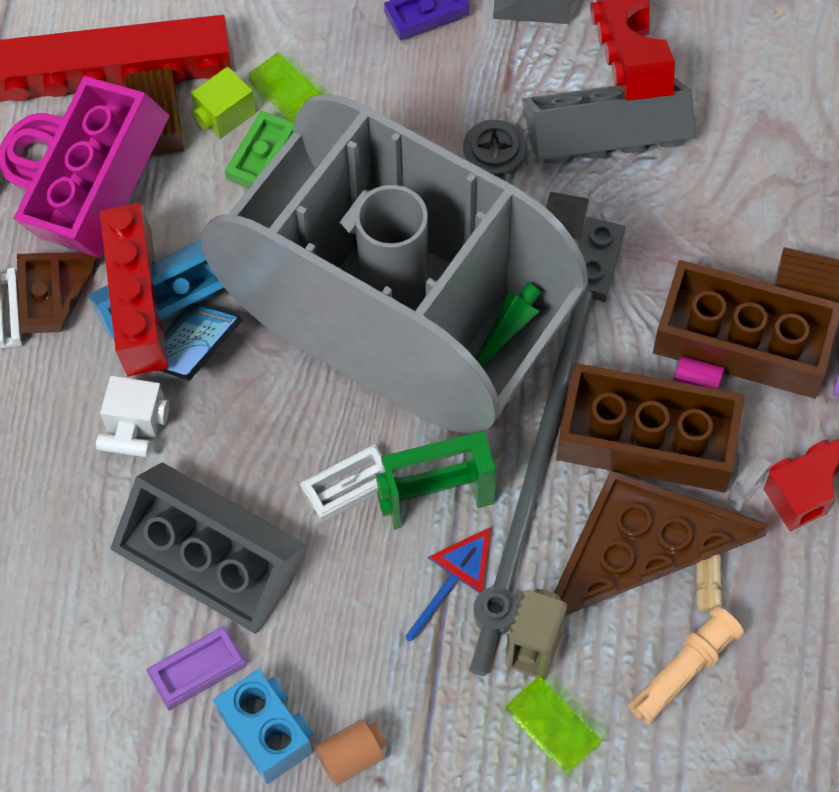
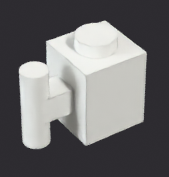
M110 376L100 414L106 431L116 434L99 433L96 441V450L145 458L149 456L150 441L136 439V436L156 439L159 425H165L167 422L169 400L164 398L160 383Z

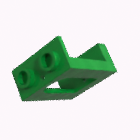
M484 431L381 456L382 473L375 474L379 490L377 491V498L382 516H391L394 529L401 528L399 501L470 484L477 508L494 504L496 468ZM466 453V462L412 476H393V473L398 469Z

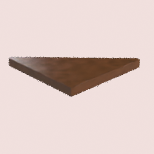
M610 470L554 593L560 597V601L567 604L565 613L567 615L699 563L702 560L709 559L714 555L722 554L765 537L768 532V524Z

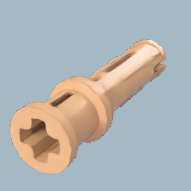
M715 606L709 612L710 618L696 633L690 632L684 638V648L628 704L631 712L640 721L643 719L644 724L650 725L667 704L681 692L703 667L709 668L714 666L719 661L718 654L733 639L739 640L744 635V630L740 623L725 609Z

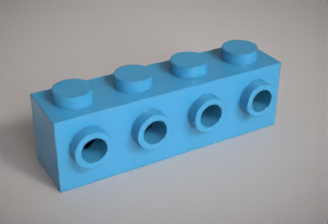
M201 240L156 261V264H152L153 285L161 321L173 317L180 309L192 303L202 302L211 298L216 291L224 288L205 259ZM107 285L88 294V297L104 331L114 340Z

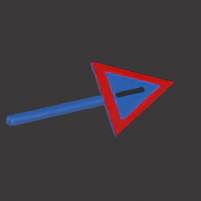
M491 527L428 557V559L451 575L406 634L407 641L414 640L458 579L479 594L483 591Z

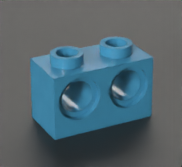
M257 669L215 697L213 702L218 715L265 783L269 784L312 754L309 738L313 736V732L299 712L292 716L283 703L288 700V697L274 677L266 680L261 671ZM259 698L266 702L265 707L256 714H248L242 710L244 704L250 699ZM277 734H285L291 738L290 744L285 749L278 751L270 749L267 746L268 741Z

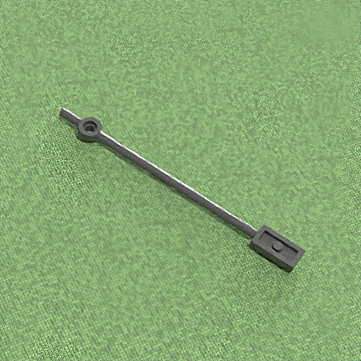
M586 217L578 247L586 264L588 284L584 294L572 311L494 586L482 591L474 602L473 617L481 631L469 671L479 676L487 675L497 636L510 630V625L513 624V617L516 616L517 601L510 593L592 301L594 299L606 302L625 235L626 226L591 217ZM492 603H499L503 606L504 610L495 614L490 612L487 607Z

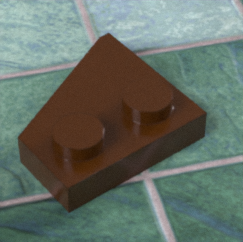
M82 252L17 254L20 333L62 332L96 267L97 257Z

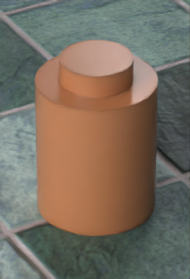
M360 719L316 744L314 750L334 786L337 787L384 759L382 749L388 745L375 722L367 725L363 719Z

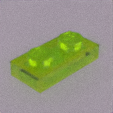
M278 52L248 74L250 83L293 123H295L297 112L309 98L323 94Z
M540 676L535 678L506 705L505 711L568 776L601 746L602 740Z

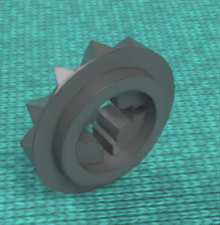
M486 120L476 124L468 131L463 142V152L466 160L494 176L504 172L511 175L515 167L522 165L527 147L522 132L513 124L503 120ZM493 139H496V144H498L500 150L497 158H493L490 152Z

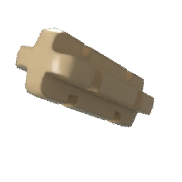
M719 554L696 563L697 589H699L697 591V605L699 611L703 613H709L715 606L722 608L721 590H719L721 589V558Z

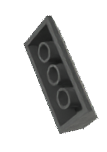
M675 77L674 95L626 101L621 86L613 85L522 98V107L532 152L538 160L544 159L546 164L562 163L568 160L567 156L583 154L584 158H599L606 155V150L620 148L624 153H635L645 150V145L660 143L661 147H677L684 144V139L696 138L692 90Z
M161 462L136 476L110 549L256 634L260 631L292 583L308 544Z

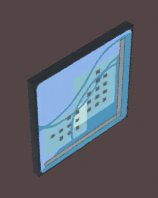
M195 303L190 304L165 332L169 368L158 371L190 381L243 321L242 318L238 315Z

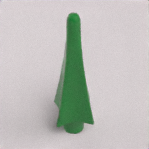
M527 282L519 295L509 291L485 342L475 357L482 368L522 327L539 313L532 305L541 294V291L529 282Z

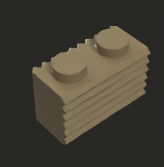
M544 589L522 592V600H519V608L516 609V616L513 617V624L510 625V632L507 633L505 655L507 668L546 680L563 633L567 604L560 601L561 599L558 595Z

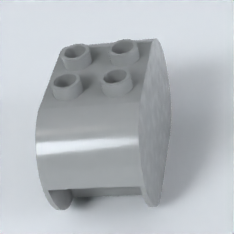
M320 94L309 98L296 114L295 131L230 213L212 218L203 229L201 247L208 265L232 297L253 317L281 338L422 420L460 433L472 434L488 430L586 290L588 274L579 247L563 224L547 208L517 187L355 100L333 94ZM363 190H371L362 197L356 207V233H348L340 223L341 219ZM527 282H529L541 291V294L532 305L539 313L522 327L482 368L475 357L485 342L509 291L519 295Z

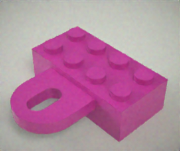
M83 76L64 117L48 113L29 115L18 121L8 131L0 146V171L13 185L26 191L13 219L40 239L101 258L104 245L100 211L126 206L170 115L144 92ZM37 142L48 146L41 160L31 161L22 158L23 150L30 143Z

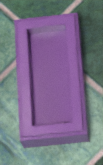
M224 625L150 666L146 671L169 711L247 667V664Z

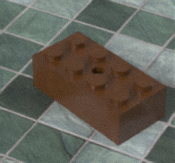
M679 260L657 329L653 354L680 361L681 355L724 367V374L816 399L825 376L839 323V303Z
M574 363L558 440L556 460L726 493L733 471L745 395Z

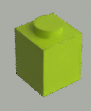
M226 67L191 92L194 106L192 115L195 121L203 130L210 129L219 139L256 113L253 91L229 67Z

